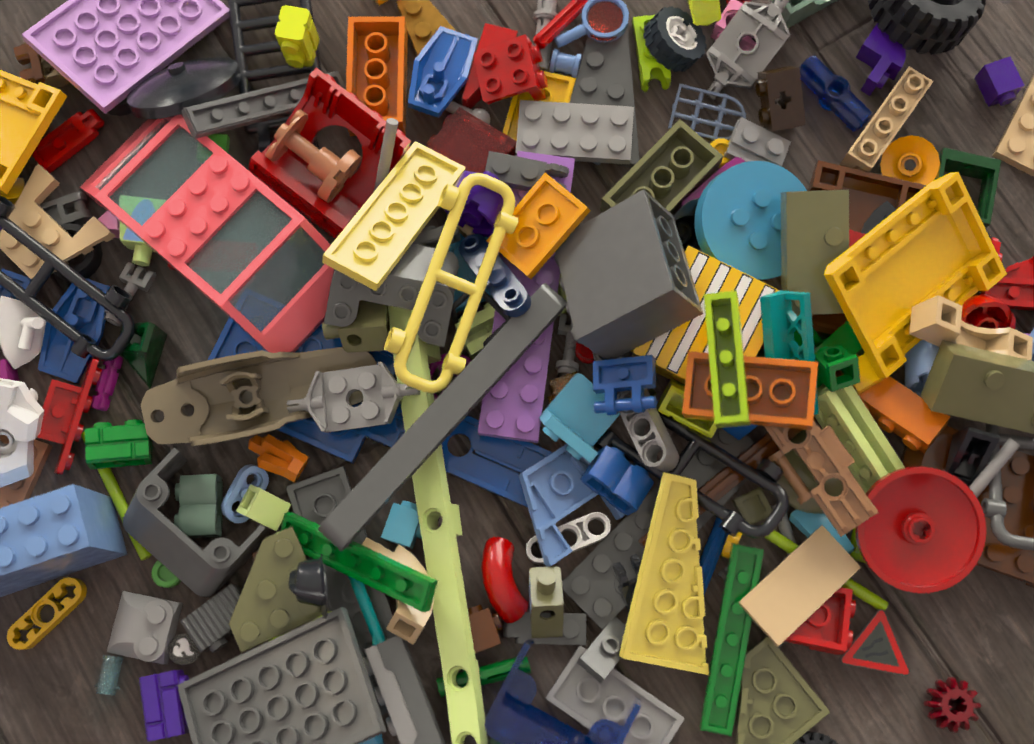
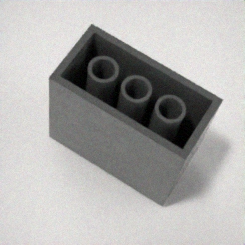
M644 189L575 228L556 250V254H554L555 262L561 273L560 285L566 294L567 302L565 307L571 316L573 324L571 328L572 335L577 343L583 344L595 355L598 354L605 360L615 359L703 314L674 216Z

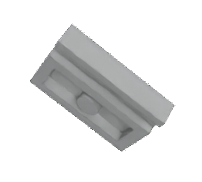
M741 117L736 122L727 151L723 156L730 160L734 159V157H742L745 162L766 161L782 166L791 141Z

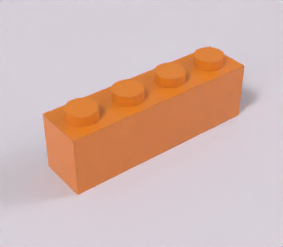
M837 370L836 377H839L842 374L840 373V370ZM890 376L859 394L866 408L882 430L888 433L894 432L902 438V442L914 451L920 450L924 454L947 426L950 416L947 414L931 411L922 397Z

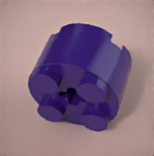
M464 171L455 187L459 188L465 177L476 172ZM485 171L483 173L499 180V178L491 172ZM480 185L472 187L458 225L463 228L467 224L473 228L472 233L490 237L495 228L496 217L503 206L502 196ZM444 209L446 214L448 215L450 211Z

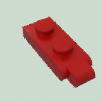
M89 109L84 114L81 112L75 113L40 140L32 154L33 158L49 173L53 172L99 135L97 130L104 125V121L94 109Z

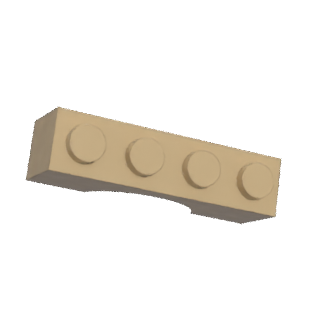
M939 295L912 306L910 335L940 347L942 340L1032 361L1033 337L1011 327L990 329L967 324L961 320L962 306Z

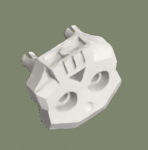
M0 378V435H6L9 438V443L5 444L0 441V488L28 478L34 472V439L41 432L44 409L37 402L38 394L33 388L29 390L25 382Z

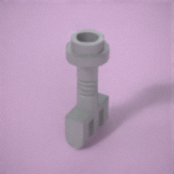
M128 262L121 272L119 279L121 282L126 283L124 290L133 298L137 289L145 292L149 291L155 280L156 273L148 271L145 275V268L139 266L135 270V264ZM105 309L106 315L104 319L113 325L121 326L122 322Z
M561 313L558 334L566 335L563 359L556 362L555 368L558 371V376L572 378L579 371V364L574 362L577 342L571 332L573 327L572 320L571 325H565L567 315Z

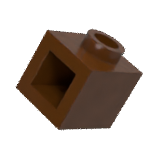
M481 604L469 608L468 614L475 654L502 644L498 631L503 630L498 613L491 614L490 608L483 610Z

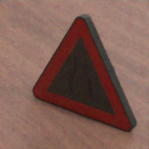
M883 609L875 612L854 639L851 648L847 649V652L840 657V662L844 665L908 676L910 673L889 619Z

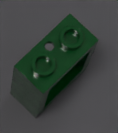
M943 148L939 153L940 167L934 180L942 177L944 171L949 173L959 172L963 176L981 179L977 212L986 229L991 224L1001 160Z

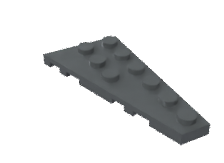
M610 2L597 5L591 28L600 33H610L617 30L623 22L621 11L615 7V4ZM627 27L625 33L620 38L611 42H598L588 36L569 103L634 107L630 165L615 164L632 168L640 158ZM594 36L595 39H596V40H599V41H607V40L609 39V38H598V37Z

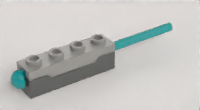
M348 576L372 637L373 646L365 649L367 656L363 658L369 676L374 674L378 687H375L374 690L381 706L386 705L390 717L386 718V723L391 735H397L400 744H446L406 640L399 636L386 640L364 583Z

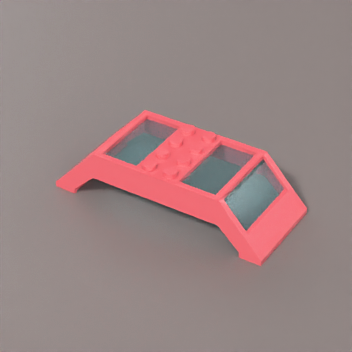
M182 115L161 119H147L79 187L232 318L267 352L295 353L325 320L334 269L322 263L323 254L331 244L303 215L208 136L193 139Z

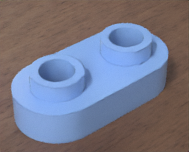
M249 464L238 471L222 501L221 511L224 517L234 523H243L249 519L239 512L232 510L233 503L236 501L241 502L250 485L247 484V477L253 474L254 481L251 484L264 491L268 486L269 477L264 469L258 468L257 465Z

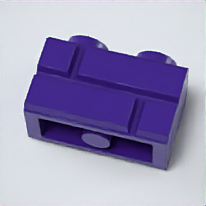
M183 669L139 678L147 742L190 733L177 686L189 680V676L184 675Z

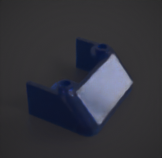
M529 638L524 642L486 716L485 729L488 735L501 744H622L641 708V699L635 697L621 725L610 719H600L592 725L586 736L531 705L537 692V685L531 675L520 669L535 641Z

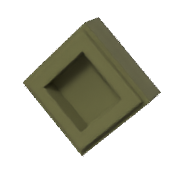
M761 487L732 500L739 515L751 525L767 518L773 511Z

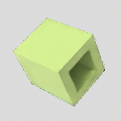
M250 484L236 511L277 532L279 526H282L284 514L289 512L288 509L291 504Z

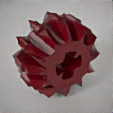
M947 677L946 683L939 679L935 681L937 690L932 688L926 690L928 695L932 697V701L926 700L923 704L933 708L927 714V717L932 720L937 719L936 726L939 729L948 727L950 732L957 733L959 727L963 730L970 729L969 720H979V717L973 713V709H980L982 706L980 703L973 702L978 693L976 690H968L967 681L961 680L957 683L955 677ZM950 699L955 700L952 702L956 704L955 710H949L952 708V706H948Z

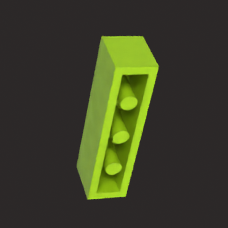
M737 291L704 294L715 425L717 428L750 425L738 294Z

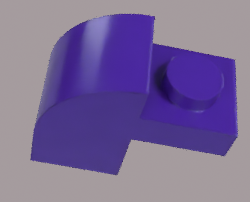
M878 23L855 57L874 68L862 86L861 91L870 96L876 87L881 89L888 78L892 80L896 78L905 62L906 51L902 48V44L892 42L886 32L882 33L880 31Z

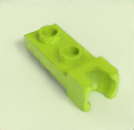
M655 15L633 17L632 20L640 71V84L644 92L648 91V83L652 79L659 80L664 90H667L671 83L670 69L659 64L655 57L650 54L643 36L645 33L644 27Z

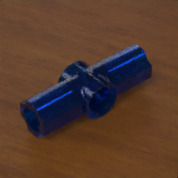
M815 55L808 57L801 64V80L818 96L820 106L825 110L833 111L853 132L859 130L872 117L873 113L850 91V84L847 79L842 76H835ZM829 91H835L839 96H833Z

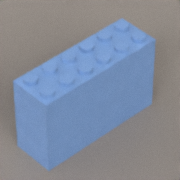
M72 484L0 508V597L128 554L116 508L110 496Z

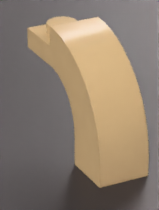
M367 537L362 543L363 546L428 576L418 559L398 544L395 551L392 552ZM396 600V611L386 630L414 645L430 617L433 602L431 610L423 613Z

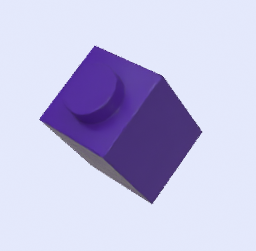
M1011 56L984 65L975 76L976 83L988 107L998 103L1000 106H1004L1013 102L1017 98L1016 95L1025 86Z

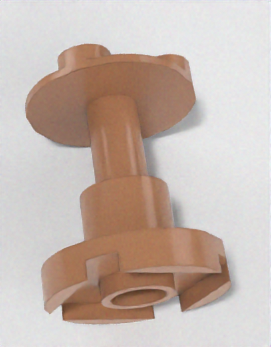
M299 109L290 120L291 124L289 126L283 123L276 131L274 138L278 141L270 146L265 157L274 162L288 149L292 150L309 163L307 170L323 182L317 196L329 203L343 189V184L347 178L352 177L362 157L351 149L342 158H339L325 146L319 150L300 135L307 122L308 114Z

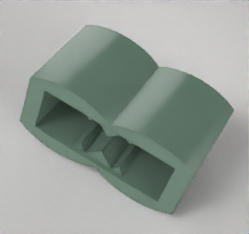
M218 474L181 475L180 482L175 485V499L180 502L179 513H176L174 516V525L189 538L221 537L223 523L221 511L223 501L222 477Z

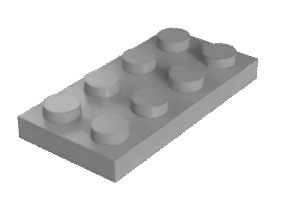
M520 100L515 154L517 156V151L574 158L575 161L630 165L634 107Z
M579 645L545 698L610 744H669L685 718L614 668L603 682L600 683L577 663L586 651L585 648Z

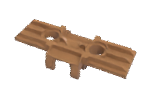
M813 420L812 430H805L806 439L800 444H794L789 440L788 430L790 428L764 426L780 449L768 459L771 462H775L782 469L784 477L799 497L797 499L799 504L801 505L813 497L840 537L878 513L848 468L849 465L855 462L854 458L847 452L830 425L821 430ZM791 450L798 457L800 456L814 476L813 478L817 486L810 491L785 456ZM830 478L838 479L843 485L841 494L836 497L828 495L824 489L825 482Z

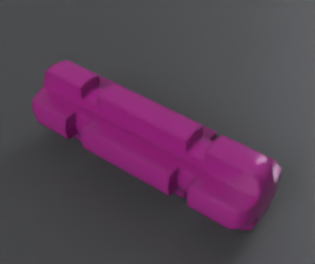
M118 356L114 360L104 361L103 365L106 366L105 369L102 368L95 391L97 394L93 395L92 408L100 411L108 410L111 401L108 398L113 395L119 376L117 369L120 370L123 363L122 357Z

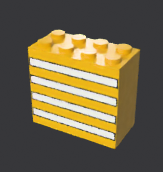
M689 245L685 250V255L703 314L631 350L633 352L632 357L653 355L656 359V373L670 380L672 378L684 385L688 351L709 353L704 294L737 291L744 356L756 357L764 342L760 297L780 291Z

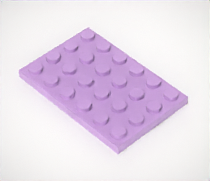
M68 0L22 33V37L32 49L106 114L123 101L139 84L164 69L230 17V9L220 0Z

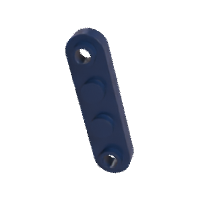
M480 234L467 236L459 245V253L476 277L489 244L485 237ZM497 255L486 290L505 315L519 317L529 310L531 297L501 257Z

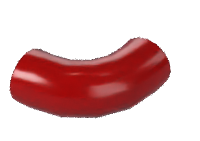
M491 537L486 541L483 549L481 563L483 584L489 601L499 617L506 623H514L522 618L528 609V602L518 590L513 578L512 560L515 547L505 538Z

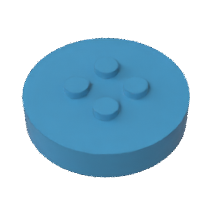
M766 161L743 162L720 173L705 187L696 206L695 233L702 252L760 281L780 276L781 193L807 191L806 188L790 171Z

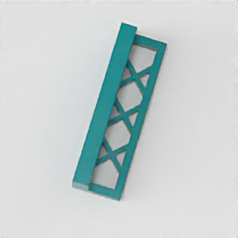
M781 290L761 296L765 358L815 362L810 293ZM791 300H799L800 314L798 317L792 311ZM796 330L802 336L803 344L801 347L794 340V332ZM816 381V393H815L814 415L819 414L818 394H817V381Z

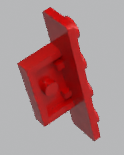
M97 359L90 360L82 387L53 379L50 382L42 406L44 415L41 432L36 438L63 445L54 474L62 475L64 470L69 471L75 455L70 452L73 441L79 442L84 425L79 424L82 412L88 413L93 399L88 393L91 384L97 385L102 371L101 368L97 367L99 362Z

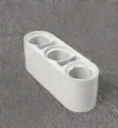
M594 512L560 525L557 528L560 533L571 531L576 535V543L570 546L572 549L571 553L605 539L610 532L611 525L606 515ZM597 519L604 524V532L601 535L590 533L588 523L591 520ZM534 536L527 543L526 553L532 563L541 565L544 564L543 558H536L531 553V547L538 542L537 537Z

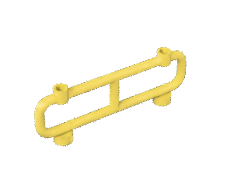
M474 173L468 175L463 179L459 188L448 183L445 185L440 195L438 206L450 212L405 331L392 327L385 341L384 350L396 354L394 370L399 380L407 386L426 393L441 392L449 385L454 374L459 375L464 370L466 359L460 356L505 233L512 234L518 224V218L512 215L516 202L513 191L502 181L486 174ZM480 185L500 194L503 198V206L496 217L495 228L474 283H471L445 272L441 268L472 187ZM439 282L470 296L450 350L444 358L440 377L435 381H429L409 373L406 368V362L435 284Z

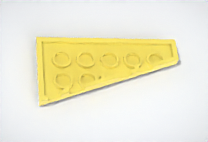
M666 472L662 474L619 656L623 659L709 675V667L706 663L705 655L707 636L704 635L703 624L705 605L702 567L699 564L701 545L697 533L699 514L695 479Z

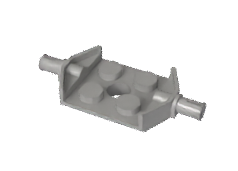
M775 0L774 3L771 2L770 4L744 2L706 53L715 73V81L709 87V91L720 93L723 87L726 86L752 89L754 82L758 78L757 72L764 71L787 39L791 38L782 17L783 9L790 0ZM746 36H751L756 40L755 47L750 51H744L739 46L742 38ZM706 94L707 96H710L711 99L715 100L716 96Z
M378 362V365L323 373L316 371L306 397L288 400L287 405L290 407H287L289 413L306 410L310 413L320 430L325 433L392 423L403 396L420 395V390L406 384L397 383L387 366L382 362ZM355 391H361L363 402L357 407H352L349 403L350 395Z

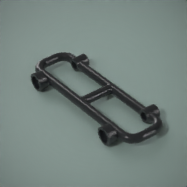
M0 195V227L44 261L26 289L1 270L0 285L73 341L74 344L70 349L77 356L86 358L88 355H91L99 361L116 359L123 353L135 334L134 319L125 309L132 300L131 295L116 285H111L106 294L11 221L8 217L15 209V205ZM54 270L122 322L123 331L110 349L103 350L97 346L93 338L79 332L36 298V295Z
M653 388L647 389L650 396L657 395ZM659 412L665 427L689 442L679 455L677 466L666 473L680 476L699 449L703 450L772 494L776 498L777 504L766 521L759 526L751 525L735 511L728 510L699 490H697L698 505L721 519L722 522L719 527L733 537L736 536L738 531L750 538H763L770 535L777 528L789 508L787 492L777 483L784 474L782 469L767 459H763L758 467L754 469L691 428L674 420L672 416L668 417ZM609 429L595 443L599 449L605 446L618 448L624 453L626 458L661 480L662 471L645 465L638 451L619 439Z

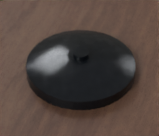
M225 57L201 58L174 63L168 68L153 74L134 88L127 96V103L132 114L142 119H161L181 115L185 107L218 100L228 94L239 84L241 73L237 62Z

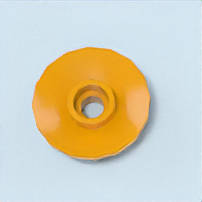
M913 135L900 137L890 143L883 152L880 162L881 174L928 185L938 174L940 167L939 153L934 145L923 137ZM913 160L916 163V167L910 171L906 170L904 167L906 161Z

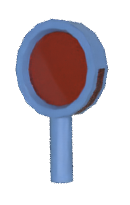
M589 0L582 9L581 24L554 39L557 47L560 48L586 34L598 42L617 40L625 33L628 27L629 11L622 0Z

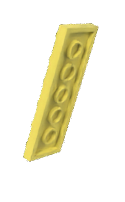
M415 141L323 254L322 263L377 291L440 208L438 201L445 185L448 183L455 186L466 167Z

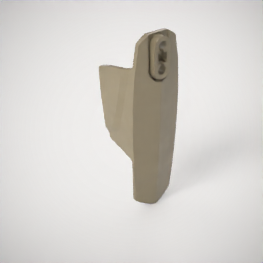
M343 347L300 353H270L261 350L185 365L177 368V379L146 391L141 402L146 433L157 444L191 443L192 447L270 432L279 429L284 424L312 417L306 410L289 413L287 407L290 406L287 405V401L306 397L316 371L323 373L377 365V363L368 351L346 352ZM355 391L349 397L350 405L363 402L361 391ZM189 404L194 406V413L191 416L182 412ZM158 411L164 413V420L162 422H158L155 419V414Z

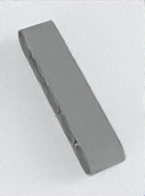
M627 352L615 359L631 357V355ZM593 353V358L595 361L605 360L598 354L595 355ZM644 389V397L650 396L648 390ZM632 390L617 392V399L632 398ZM657 408L646 409L643 413H634L633 410L619 412L644 464L662 472L673 470L679 461L678 451ZM650 424V431L644 435L646 426ZM663 450V457L657 462V455Z

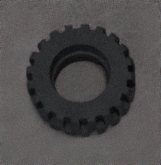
M868 0L873 21L878 22L880 31L882 33L886 32L892 42L902 44V48L906 50L914 49L919 54L930 52V55L948 52L961 43L983 15L986 0Z

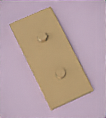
M821 525L738 603L772 642L779 646L847 582L861 566L827 529Z

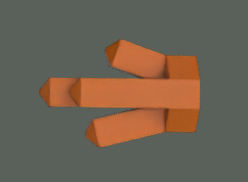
M270 434L263 438L256 435L250 438L248 442V449L260 455L257 458L258 468L283 476L294 483L299 479L310 459L309 456L296 449L288 440L280 441Z

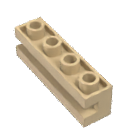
M909 66L850 148L840 165L870 172L934 81Z

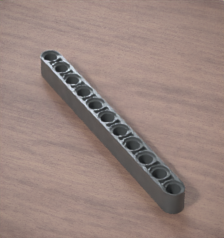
M544 283L531 296L529 310L519 317H512L329 514L319 526L318 531L340 551H343L565 309L567 301L549 285Z

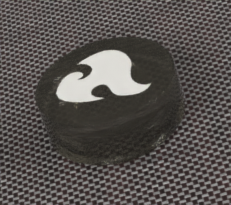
M189 634L175 636L168 647L169 657L178 665L192 664L201 655L200 650Z

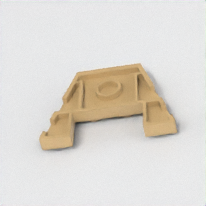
M38 164L15 204V209L8 217L11 221L66 264H69V260L81 253L85 255L94 250L93 246L100 242H108L115 237L94 216L73 237L40 207V204L60 183L45 168ZM1 230L0 249L32 280L44 261L5 230Z

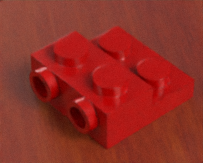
M840 587L784 642L809 646L811 650L842 655L847 652V649L851 648L853 642V631L849 630L850 618L854 617L856 610V600L852 599L853 589Z

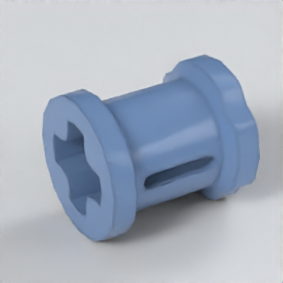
M554 48L549 72H559L576 78L582 54L574 56L561 53L559 49Z

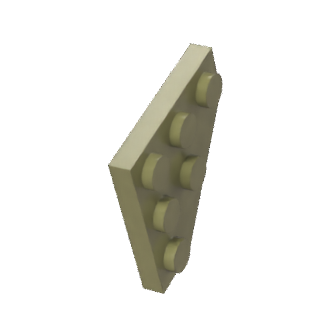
M293 526L263 538L229 622L241 652L322 615L320 607L298 602L295 594L288 587L290 572L297 570L300 562L307 561Z
M768 636L764 637L746 652L740 686L736 744H793L830 713L812 688Z

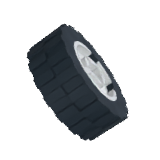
M668 6L667 8H662L644 27L645 33L643 36L646 41V47L650 50V54L655 57L656 61L667 69H671L674 72H684L705 54L707 44H705L706 38L703 35V30L699 25L696 26L693 23L690 14L678 7Z

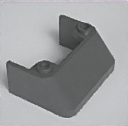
M173 448L139 484L123 517V527L128 534L195 594L208 598L216 595L248 561L252 553L259 549L263 538L271 534L260 524L240 547L227 538L214 539L204 550L195 544L158 511L169 498L170 491L167 482L188 461L177 449Z

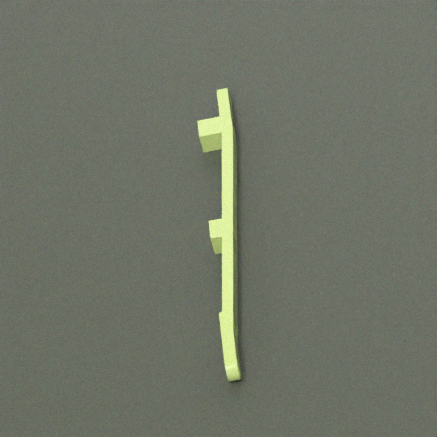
M388 305L390 330L392 327H396L405 331L412 310ZM417 333L406 362V368L409 373L431 381L429 364L441 361L440 346L423 342ZM397 377V383L404 384V383L401 382V381L399 380V378ZM420 391V395L403 396L400 403L405 432L434 402V394ZM441 444L413 474L412 480L427 574L429 577L438 580L434 594L433 614L447 698L452 744H464L465 737L471 735L476 740V744H488L478 660L475 658L456 538L457 536H462L459 505L451 504ZM442 516V524L438 527V520ZM461 669L465 670L468 674V683L463 688L456 681V675Z

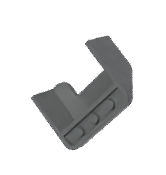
M412 243L377 291L334 269L324 324L338 327L352 324L357 317L360 300L413 310L436 247ZM448 250L441 270L457 276L459 269L458 258L452 251ZM436 282L418 330V336L423 342L442 347L445 346L455 294L454 288Z

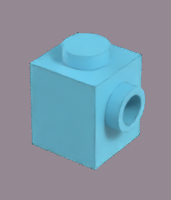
M405 500L402 501L401 505L393 502L381 538L413 549L416 538H422L417 505Z

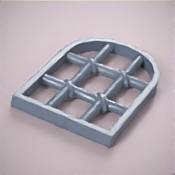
M679 84L675 103L672 105L673 110L668 129L672 127L673 118L678 117L692 121L691 129L695 130L696 124L699 123L715 126L713 136L696 132L701 137L709 138L712 141L720 138L730 140L731 136L718 137L719 129L734 130V126L721 124L723 114H732L746 119V113L743 105L737 99L725 93L721 94ZM681 88L700 92L698 100L695 99L694 101L679 97ZM704 93L723 98L722 104L714 106L702 103ZM727 99L735 102L741 112L726 109ZM678 101L695 105L694 115L691 114L689 116L675 112ZM700 108L719 111L717 121L714 120L713 122L698 118Z

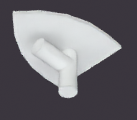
M1 296L0 347L12 368L17 369L30 362L41 352L46 320L20 300Z

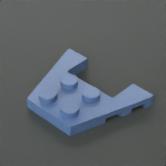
M568 444L518 475L546 567L552 566L572 552V549L555 523L596 495H599L588 488L580 479L590 462L584 457L577 460L565 449ZM600 496L616 520L626 515L613 507L604 497Z

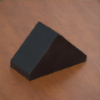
M966 427L954 433L945 472L954 475L970 486L986 467L1000 440L999 435L971 427Z

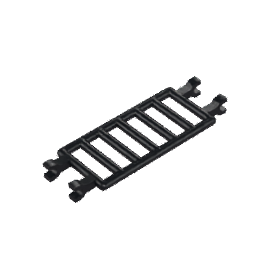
M228 0L235 61L241 73V80L238 84L240 94L251 92L249 82L311 73L316 67L321 70L317 48L313 66L295 68L288 64L248 71L246 57L281 52L278 41L245 45L243 32L276 27L277 22L280 21L279 15L241 21L240 7L283 0ZM300 0L301 8L310 11L314 22L311 0ZM289 117L244 126V131L247 134L258 133L259 151L262 153L272 142L271 131L278 130L283 123H286ZM316 135L313 141V145L319 149L318 139Z

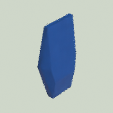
M440 26L414 59L408 108L439 118L468 80L478 38Z
M87 279L105 294L110 286ZM72 283L52 311L79 332L93 338L98 346L104 332L106 321L104 319L106 315L104 312L105 308ZM46 321L38 365L39 371L79 383L92 356L88 355L86 358H81L74 354L70 349L74 342Z

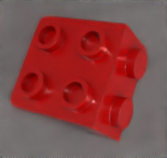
M526 34L477 50L474 53L481 96L486 104H491L527 91L535 101L546 99L544 88L548 87V82L544 71H540L539 63L543 61L541 51L538 45L534 46Z

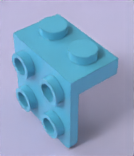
M577 373L548 405L539 418L545 425L542 430L554 441L561 438L568 444L565 449L577 460L584 457L591 463L598 454L593 445L611 426L620 413L610 416L606 413L596 414L594 402L604 401L605 393L596 394L593 391V383L584 375Z

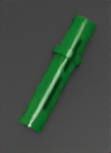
M526 653L479 667L481 686L531 673ZM465 670L458 672L456 675L457 684L462 688L468 683V674ZM437 677L440 697L443 698L446 696L444 678Z

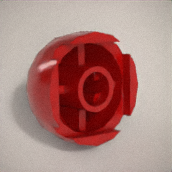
M987 294L973 295L962 305L961 320L967 324L990 329L1007 327L1015 329L1016 318L1014 313L1011 312L1004 302L995 296Z

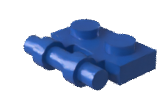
M653 355L593 361V391L596 394L605 393L604 401L594 402L596 414L606 413L610 416L618 415L620 411L633 410L634 413H643L646 409L657 408L656 396L644 397V389L656 388V359ZM632 390V398L617 399V392Z

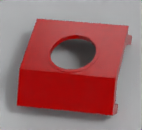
M316 67L309 74L302 99L285 124L288 126L291 124L290 120L299 109L308 114L307 122L300 135L311 144H313L316 135L328 126L338 125L349 129L356 135L362 147L363 157L359 169L351 178H347L343 184V189L329 203L317 196L323 182L307 170L309 163L292 150L288 149L274 162L265 157L267 150L273 143L278 141L277 139H274L262 153L258 150L250 158L248 171L336 239L374 193L386 121L378 112L369 109L360 102L355 94L346 91L337 84L332 76L324 74ZM397 129L389 173L410 148L411 140L399 129Z

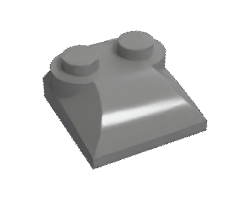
M122 591L107 652L140 659L145 662L168 664L183 603Z

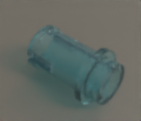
M103 655L98 684L94 685V687H97L96 694L115 696L116 690H120V686H117L123 658Z

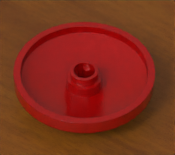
M912 466L888 473L874 483L867 491L866 495L878 513L855 527V536L864 561L879 578L907 592L932 593L954 586L964 579L976 566L985 546L986 521L977 497L960 479L936 468Z

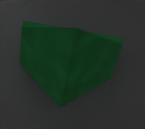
M151 322L135 323V334L121 355L151 389L167 334Z

